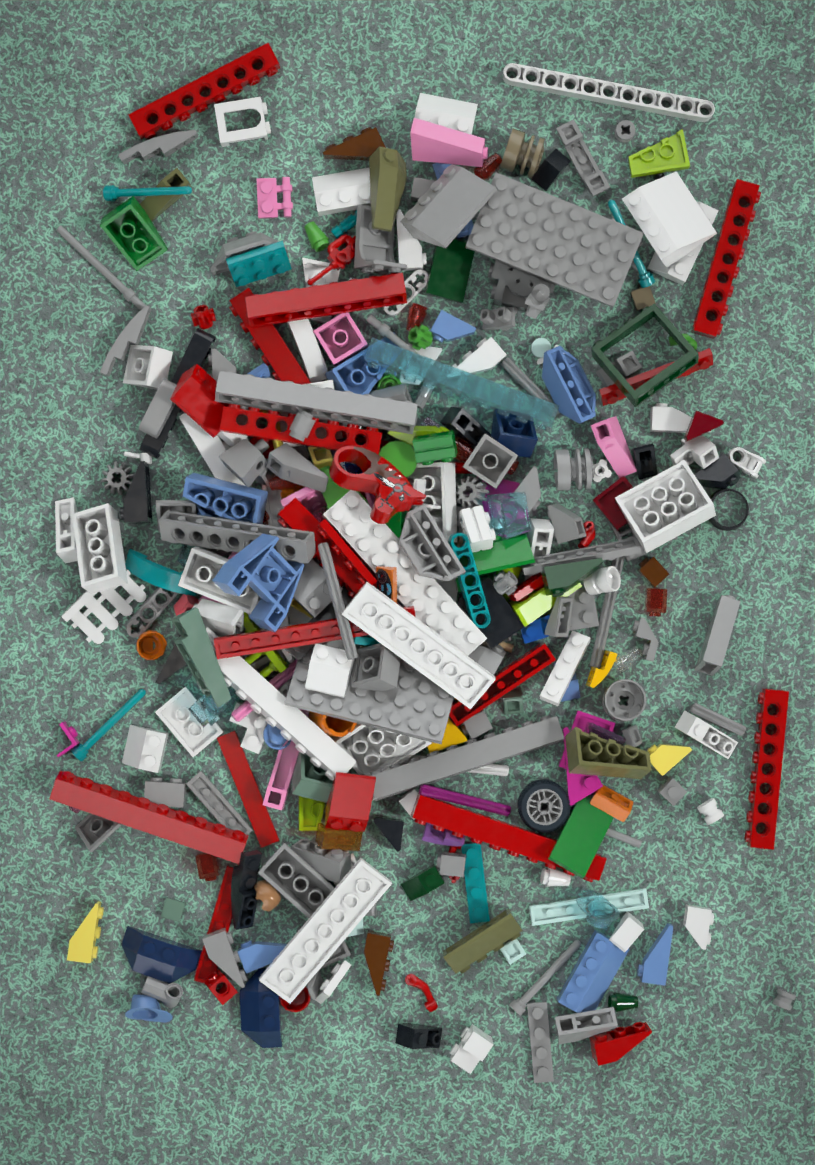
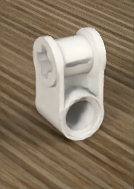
M740 447L733 448L727 453V457L738 469L755 479L759 476L758 472L761 466L766 463V460ZM735 451L739 452L741 455V459L739 462H736L733 459V453Z

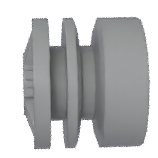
M576 448L573 458H570L568 449H555L554 469L558 471L554 472L556 490L569 491L572 481H575L577 490H581L582 481L584 482L585 490L591 489L594 472L589 448H583L582 457L580 456L579 448Z
M621 679L612 683L602 696V707L606 715L618 722H628L639 717L646 706V694L643 688L637 682L630 679ZM620 696L622 698L626 697L628 699L626 701V706L624 704L619 705L618 702H620Z

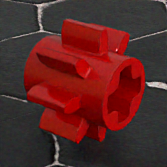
M199 305L194 309V313H191L194 327L199 326L203 330L212 327L213 321H216L213 308L209 309L207 305Z

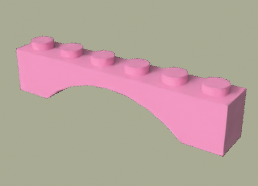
M299 709L302 713H304V714L308 717L309 711L303 710V709ZM293 741L286 748L278 751L263 801L264 806L278 810L284 809L299 754Z

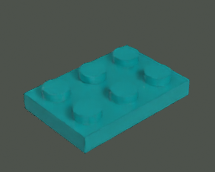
M283 240L226 259L236 287L245 286L292 269Z

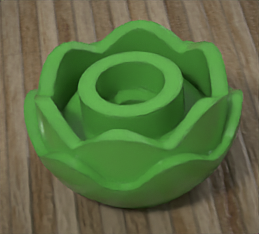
M387 374L378 381L377 390L387 388L388 385L391 387L400 385L401 381L394 375Z

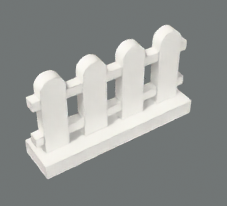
M129 570L126 571L128 584L121 585L130 594L126 600L115 590L117 587L100 591L102 595L98 599L94 597L96 593L91 594L86 591L62 614L61 617L66 622L71 619L74 622L71 625L74 628L78 626L88 636L86 640L89 643L93 641L96 644H101L104 641V634L101 631L105 627L110 630L117 629L119 623L115 617L119 613L124 616H130L133 609L129 603L133 599L137 602H144L147 595L144 591L146 587L143 584L139 586L129 577L131 574ZM105 599L116 608L112 614L101 604ZM85 605L88 609L82 613L80 609ZM91 612L102 622L98 627L87 618Z

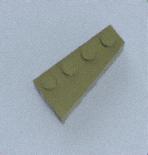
M577 727L565 736L569 773L642 779L652 771L648 751L627 744L624 746L612 739L600 738L598 734L592 732L589 734L582 732V729Z

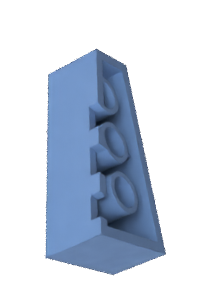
M192 473L185 479L183 497L204 508L207 507L220 517L263 524L268 491Z

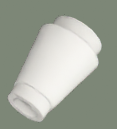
M543 868L540 875V883L544 884L545 887L569 886L571 875L551 868Z

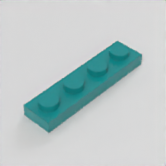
M466 843L461 847L462 854H466L464 876L470 924L488 922L490 919L481 844Z

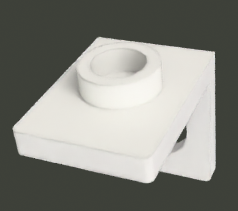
M414 479L413 488L425 494L426 480ZM424 504L426 508L441 509V506Z

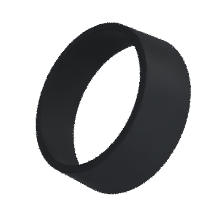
M730 488L720 489L710 496L711 501L713 502L715 497L722 492H736L746 503V516L741 523L732 527L719 524L714 517L710 518L709 521L720 530H735L743 525L747 519L749 512L748 502L737 490Z

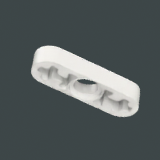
M416 270L404 282L405 288H409L412 291L411 297L407 298V303L396 305V311H388L389 306L384 307L387 315H398L426 287L427 272ZM416 275H424L425 282L423 284L419 282L416 285L418 290L415 291L414 287L408 283L411 281L414 284L417 280Z

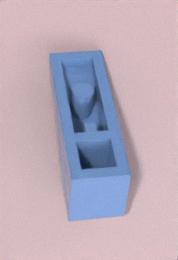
M666 924L643 958L642 965H638L637 976L640 977L641 982L666 985L673 934L672 924Z
M249 940L240 944L241 948L237 952L245 972L249 973L271 964L287 944L260 941L252 943Z

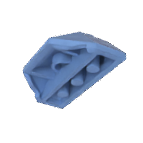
M561 346L544 352L542 379L559 413L579 424L595 417L596 394L579 360Z

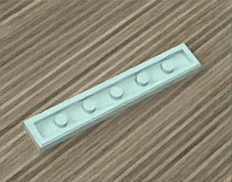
M643 888L530 905L529 911L531 924L535 926L648 909L649 903L647 890Z

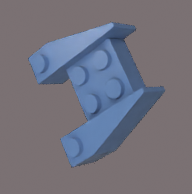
M261 534L227 561L212 581L224 593L240 596L246 586L249 585L261 597L249 617L261 629L276 632L287 616L304 564L296 561H286L273 548L279 538L277 536Z

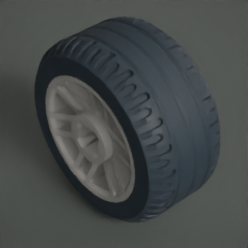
M541 779L533 781L519 795L518 813L525 825L534 831L542 833L555 831L566 822L570 814V800L566 791L559 784L551 780ZM541 803H547V808L541 809Z

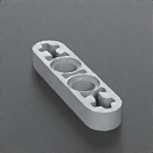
M157 587L126 623L125 628L128 635L137 638L145 632L178 593L170 591L172 594L169 595L166 590ZM163 593L166 595V601L161 604L157 603L155 600L156 596ZM151 608L153 610L152 617L144 618L142 615L143 610ZM139 616L141 620L144 621L146 624L143 625L141 622L138 625L139 631L136 632L134 630L133 632H131L132 629L130 626L132 624L137 625L139 623V620L136 619Z

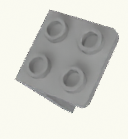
M358 205L354 269H360L362 273L366 274L379 272V276L401 273L402 270H406V264L395 263L394 224L390 232L373 229L371 206Z

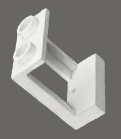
M261 97L214 104L222 147L230 146L229 143L264 137L265 140H268L267 134L271 133L269 121L265 122L264 115L268 114L266 102L262 103ZM254 109L260 113L261 121L256 127L227 132L224 113Z

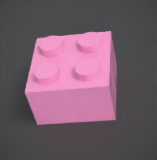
M341 313L313 330L334 367L368 347L366 340L349 313Z

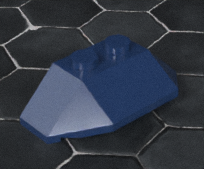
M127 926L121 943L132 971L169 984L195 971L202 950L131 926Z
M259 968L246 982L245 987L240 989L241 1031L262 1048L282 1047L279 995L259 981V977L267 969Z

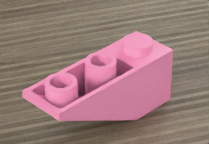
M617 416L591 425L598 446L618 477L621 478L622 476L637 472Z

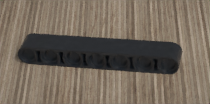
M199 328L196 329L171 382L178 384L182 374L196 364L201 368L203 367L201 364L204 359H207L211 350L210 346L212 342H215L216 336ZM176 404L159 437L156 439L146 434L141 443L140 451L156 459L159 458V452L161 448H164L169 438L167 435L170 430L172 431L177 421L176 416L178 412L181 413L182 411Z

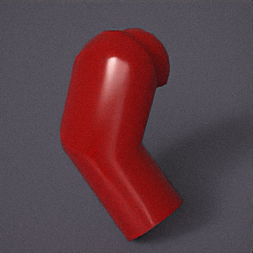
M592 521L583 523L586 537H583L578 544L579 549L589 547L596 536Z

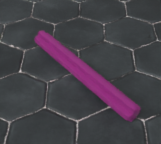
M421 784L419 794L504 816L510 815L511 807L505 804Z

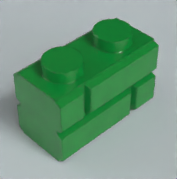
M453 430L414 436L412 440L416 463L431 465L435 460L450 462L457 456V446Z

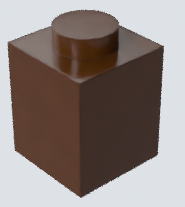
M646 557L638 564L640 568L637 571L653 588L669 575L668 571L655 557L650 559Z

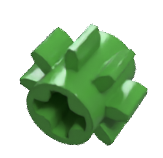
M421 325L420 327L415 326L410 330L408 339L409 343L412 344V348L420 350L421 348L426 349L431 345L433 337L431 335L432 332L428 331V327Z

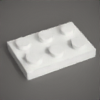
M184 687L155 712L192 757H195L224 732L187 687Z

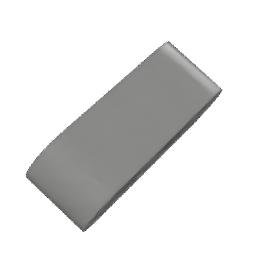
M163 379L139 425L140 431L156 439L159 437L175 406V403L170 398L177 384Z

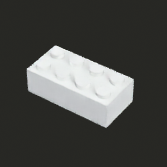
M107 503L73 513L72 521L81 587L93 594L128 584L118 511Z
M200 547L192 548L178 586L251 614L261 597L249 585L246 586L240 596L224 593L212 581L222 566L230 559Z

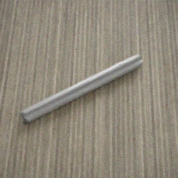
M325 542L318 545V550L347 659L352 660L357 658L358 654L349 620L342 615L345 605L328 543Z
M625 556L618 557L612 561V566L618 570L620 577ZM617 591L605 593L590 666L601 667Z

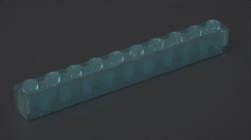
M373 337L364 361L367 362L366 366L378 369L379 366L386 368L385 372L394 376L397 373L405 375L404 379L413 383L416 380L424 382L422 386L434 390V387L442 389L441 393L451 397L453 393L460 395V400L468 403H471L472 400L479 402V407L487 410L493 407L498 409V414L506 417L509 414L517 416V421L526 424L528 421L534 422V427L546 430V427H552L559 405Z

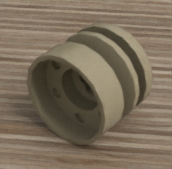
M513 128L500 169L513 172L516 165H520V175L523 176L526 167L530 169L527 177L532 179L539 168L544 153L545 138L540 137L538 145L533 144L535 135L531 136L529 142H524L525 132Z

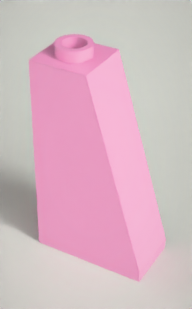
M413 119L410 132L413 161L482 167L484 159L488 158V147H485L484 138L421 119Z

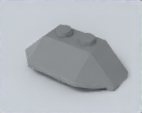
M257 231L247 233L246 237L238 239V237L228 239L227 243L222 245L210 268L212 275H217L229 271L227 258L279 241L261 232L257 233Z
M423 504L407 512L398 542L418 575L450 581L466 572L426 506Z

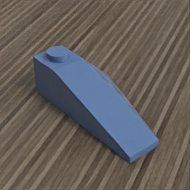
M384 337L325 373V376L328 380H333L334 390L351 391L361 395L369 394L373 386L380 380L402 350L387 337Z

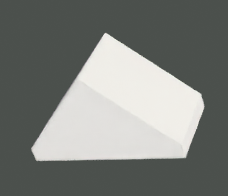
M626 912L609 940L623 952H626L644 931L643 923L629 912Z

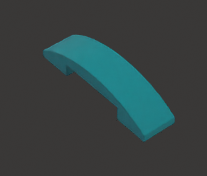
M129 549L125 567L133 575L152 585L172 592L192 596L197 595L196 592L178 586L183 571L179 573L147 560V555Z

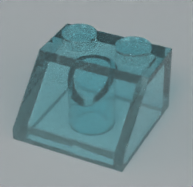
M232 686L228 687L231 699L222 706L217 707L211 695L207 697L204 694L188 709L203 728L208 723L212 726L220 719L219 714L222 712L227 714L235 707L233 703L237 700V696Z

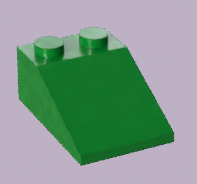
M134 196L102 217L100 227L136 271L168 250L146 211Z

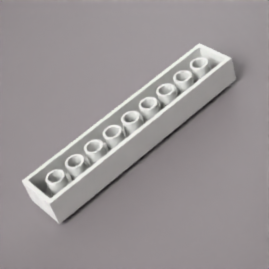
M350 490L322 517L329 522L375 577L377 566L397 567V602L402 607L414 606L415 616L418 620L467 656L471 654L487 639L485 635L435 579L418 575L399 544L397 536L386 524H378L370 518L372 508L357 491Z

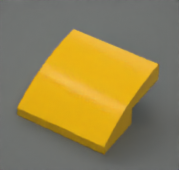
M605 650L601 667L599 669L591 667L586 682L587 686L595 688L606 677L616 660L617 653Z

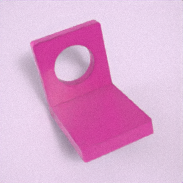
M65 721L59 725L72 744L57 754L58 758L80 743L76 738L78 736L77 731L73 726L69 727Z

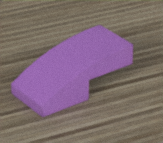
M426 822L422 840L439 845L463 846L465 835H463V838L452 835L450 830L445 829L442 832L434 829L433 824Z

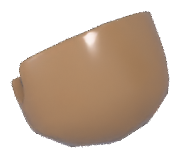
M265 879L255 884L256 900L259 899L263 902L261 908L268 912L272 911L280 903L281 893Z

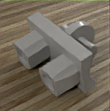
M537 284L525 301V304L528 305L525 315L537 319L538 314L545 310L551 299L549 298L550 290L548 286Z
M499 307L493 310L483 309L480 320L483 322L482 329L485 331L498 329L508 331L516 325L515 315L518 309L516 307Z

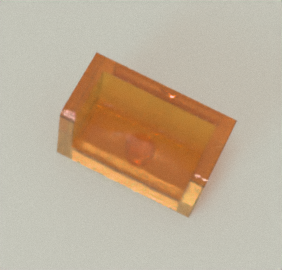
M318 823L315 842L322 849L360 851L363 832L325 828L323 823Z

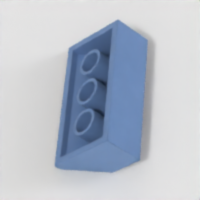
M595 929L557 996V1001L577 1013L596 1010L630 949L628 948L626 952H623L609 940L610 937Z

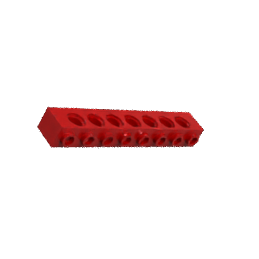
M266 43L128 115L141 140L144 138L145 140L151 139L156 135L155 132L161 129L166 131L172 128L173 123L179 120L180 122L188 120L191 117L190 114L196 111L201 113L207 110L208 105L213 102L215 104L221 103L226 99L225 96L231 93L233 95L240 93L246 85H256L261 81L260 78L266 75L268 77L275 75L280 68V64L270 44ZM255 63L263 64L260 70L253 69ZM240 71L246 73L245 77L242 79H237L235 77V75ZM225 80L228 82L225 88L218 87L220 81ZM205 89L211 91L210 95L207 97H202L200 95L201 92ZM190 98L193 100V103L190 106L183 105L185 99ZM173 107L176 109L174 114H166L168 108ZM156 116L158 121L155 124L148 123L150 117Z
M740 179L734 182L691 333L712 339L721 334L723 324L720 322L722 316H726L728 310L727 298H731L734 286L731 284L733 278L736 279L739 272V267H736L738 260H742L745 248H742L743 242L748 240L750 229L747 228L749 222H753L756 211L753 210L755 203L758 204L761 192L758 191L760 185ZM739 200H746L748 203V207H741L739 205ZM733 219H741L743 225L740 227L736 226ZM728 237L736 238L737 245L729 244ZM725 255L729 256L732 263L725 264L722 257ZM717 275H724L726 283H720L717 280ZM712 293H718L721 301H713ZM713 312L716 317L715 321H709L706 313Z
M228 404V407L223 406L220 424L221 432L335 451L344 446L365 448L379 455L382 433L378 432V428L367 427L366 430L359 429V425L347 423V427L339 426V422L327 420V423H321L319 418L313 417L312 419L315 420V423L308 438L305 437L304 442L289 435L291 431L289 429L296 414H288L285 417L280 416L278 411L268 410V413H262L259 408L248 407V410L240 409V405ZM239 415H245L248 418V422L243 426L238 425L236 422ZM260 418L268 421V425L264 429L256 426V422ZM278 422H285L288 425L287 430L284 432L277 431L276 425ZM319 428H324L327 431V436L323 439H319L315 435L316 430ZM337 432H344L347 435V439L344 442H338L335 438ZM357 435H364L366 437L364 445L356 444L355 437Z
M762 688V692L758 694V704H761V709L756 714V724H759L758 732H755L754 743L757 744V750L753 751L752 755L755 771H751L750 775L753 791H749L748 802L751 803V811H747L746 821L749 822V830L745 831L744 838L745 842H748L747 846L751 848L774 850L789 691ZM770 704L776 706V712L773 715L767 712ZM768 724H773L774 732L768 735L765 728ZM770 743L772 745V752L765 754L763 748L766 744ZM765 763H769L771 767L767 774H764L761 769ZM763 783H767L769 786L766 793L760 792V786ZM760 803H765L767 805V809L764 813L758 812V806ZM763 822L765 825L764 831L757 833L756 825Z

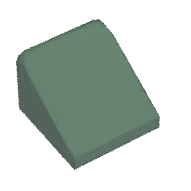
M522 690L509 691L502 696L504 715L524 713Z

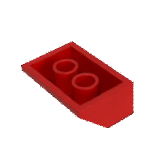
M196 364L182 374L170 400L214 438L220 432L223 406L228 407V403L215 401L217 381Z

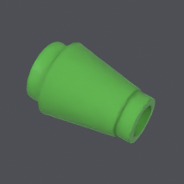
M314 221L304 226L312 249L320 252L329 246V238Z

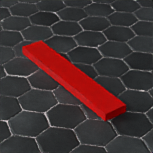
M236 730L218 737V743L260 847L263 848L280 841L267 807L263 805V797L244 750L240 747L241 743Z
M231 866L226 867L207 934L226 928L227 933L229 932L232 921L231 882L233 867ZM205 945L203 946L194 981L204 983L207 977L212 972H217L218 966L208 957Z

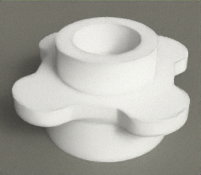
M601 459L599 463L593 464V480L595 482H600L602 478H609L612 472L608 470L606 460Z

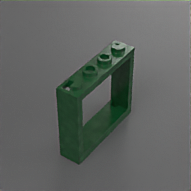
M655 303L650 307L643 308L639 315L629 318L622 327L612 330L608 337L598 340L591 348L594 360L634 407H637L693 367L699 360L698 352ZM654 317L686 354L634 390L603 353Z

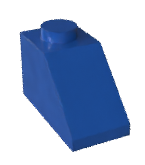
M551 614L537 618L520 630L524 644L549 636L545 635V629Z

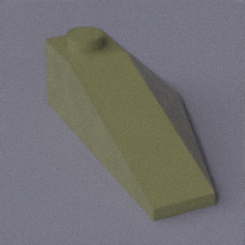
M379 146L369 157L372 228L390 232L407 182L406 162L397 150Z

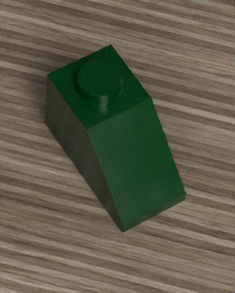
M435 864L400 885L410 901L443 885L445 881Z

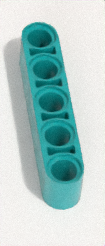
M454 533L448 539L450 547L458 560L463 555L468 558V564L463 567L466 572L458 576L469 619L477 628H485L490 624L491 618L469 539L463 533ZM457 536L463 540V544L459 548L454 545V539ZM467 575H471L474 579L471 586L465 584V577ZM474 594L479 597L477 605H472L470 602V598ZM481 613L484 615L485 620L482 624L478 625L476 623V616Z

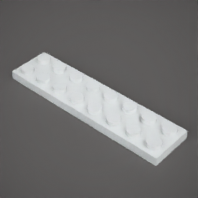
M368 582L363 585L342 612L344 617L469 709L475 705L496 680L493 674Z
M360 858L262 973L259 981L288 1003H291L391 886L392 881Z

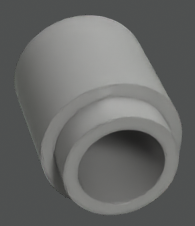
M302 411L301 414L297 412L289 429L291 430L289 435L304 442L305 437L308 438L315 423V420L312 419L314 415Z

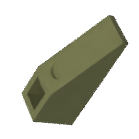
M175 168L155 188L182 186L192 188V186L179 169ZM183 195L147 196L140 205L146 211L150 220L153 221Z

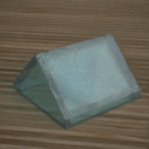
M525 492L486 496L491 527L494 529L495 535L509 539L532 530Z

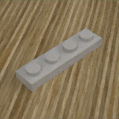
M202 770L186 783L220 824L232 830H240L246 835L253 831L251 826Z
M547 1001L527 1003L534 1083L553 1082Z

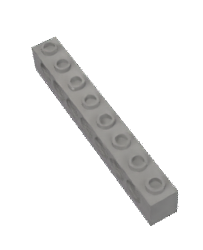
M167 510L159 519L161 540L170 543L219 549L226 552H240L261 534H268L279 538L273 548L285 560L309 563L316 554L314 532Z

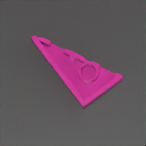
M566 726L563 728L568 797L570 800L569 804L572 806L603 787V784L596 775L569 773L565 736L570 730Z

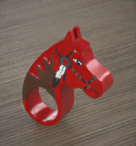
M355 446L341 447L334 455L329 469L331 479L344 489L373 494L375 500L370 518L374 522L385 524L397 512L409 511L412 505H423L421 499H425L426 495L415 490L407 478L393 464L380 455L365 448ZM339 463H354L362 469L363 473H349Z

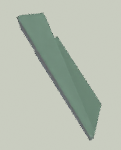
M193 608L171 618L172 623L181 635L174 642L201 691L207 697L211 695L216 706L220 707L231 699V695L199 609Z

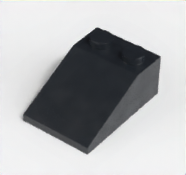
M140 461L123 501V507H120V517L127 524L153 523L149 464L145 461Z

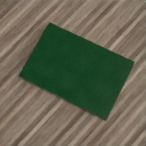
M455 239L446 248L435 245L424 293L463 303L475 251L466 248L465 242Z

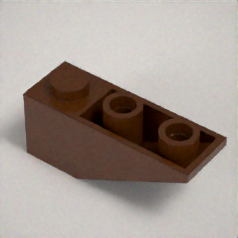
M368 127L362 130L361 134L356 137L353 135L343 139V143L339 145L332 144L327 146L323 152L324 159L369 161V157L379 146L385 147L377 128L372 129Z
M368 930L364 955L376 995L380 996V991H385L387 979H383L384 971H389L390 960L387 959L388 952L393 950L394 940H391L390 934Z

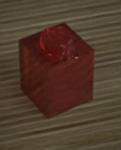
M646 588L644 612H649V616L661 617V613H666L667 589Z
M207 853L195 855L199 879L205 878V882L216 880V876L221 874L218 857Z

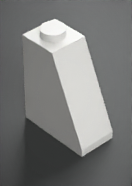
M204 598L192 607V609H199L205 628L208 627L218 637L241 634L243 631L244 611Z

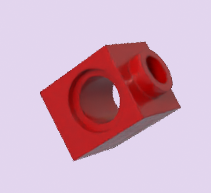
M220 970L212 972L204 982L222 1005L238 993ZM223 982L222 988L216 990L217 984Z

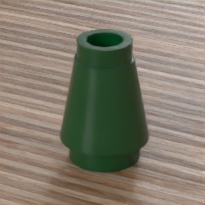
M614 992L608 996V1008L614 1007L615 1012L638 1008V997Z

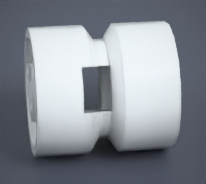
M608 566L596 570L585 578L583 583L588 594L596 595L617 591L620 588L621 578L614 566Z

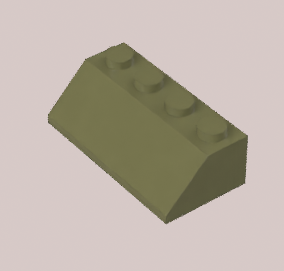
M508 908L443 950V958L455 974L458 972L462 974L471 968L470 964L475 961L479 963L488 957L486 954L490 951L496 952L504 947L503 943L507 940L513 941L517 939L523 930Z

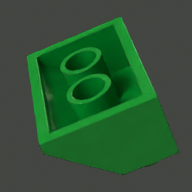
M511 530L505 535L495 534L496 540H493V547L491 549L473 553L478 575L535 563L527 535L520 530Z

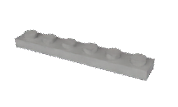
M637 538L534 557L535 563L522 565L521 568L524 575L533 576L542 572L543 568L547 566L597 558L611 561L623 556L632 557L641 553V546Z

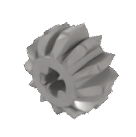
M115 461L114 468L108 464L109 472L102 471V474L106 475L107 478H102L101 482H108L104 489L107 490L111 487V494H114L117 489L118 495H122V488L128 492L129 488L126 485H130L131 481L129 479L134 477V474L128 475L132 468L128 467L125 469L126 463L124 462L119 467L118 462ZM115 474H122V476L120 477V483L117 481L114 483V480L116 479L114 476Z
M468 476L467 479H461L462 485H456L459 489V492H456V496L459 497L457 502L462 504L463 508L471 509L475 506H483L482 501H488L485 497L489 493L485 489L487 484L482 482V479L479 477Z

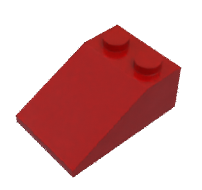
M336 772L325 808V828L365 832L376 783L375 776Z

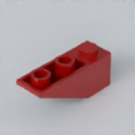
M636 1022L631 1026L617 1027L614 1030L591 1036L589 1038L592 1057L598 1066L616 1062L648 1037L652 1030L646 1022Z

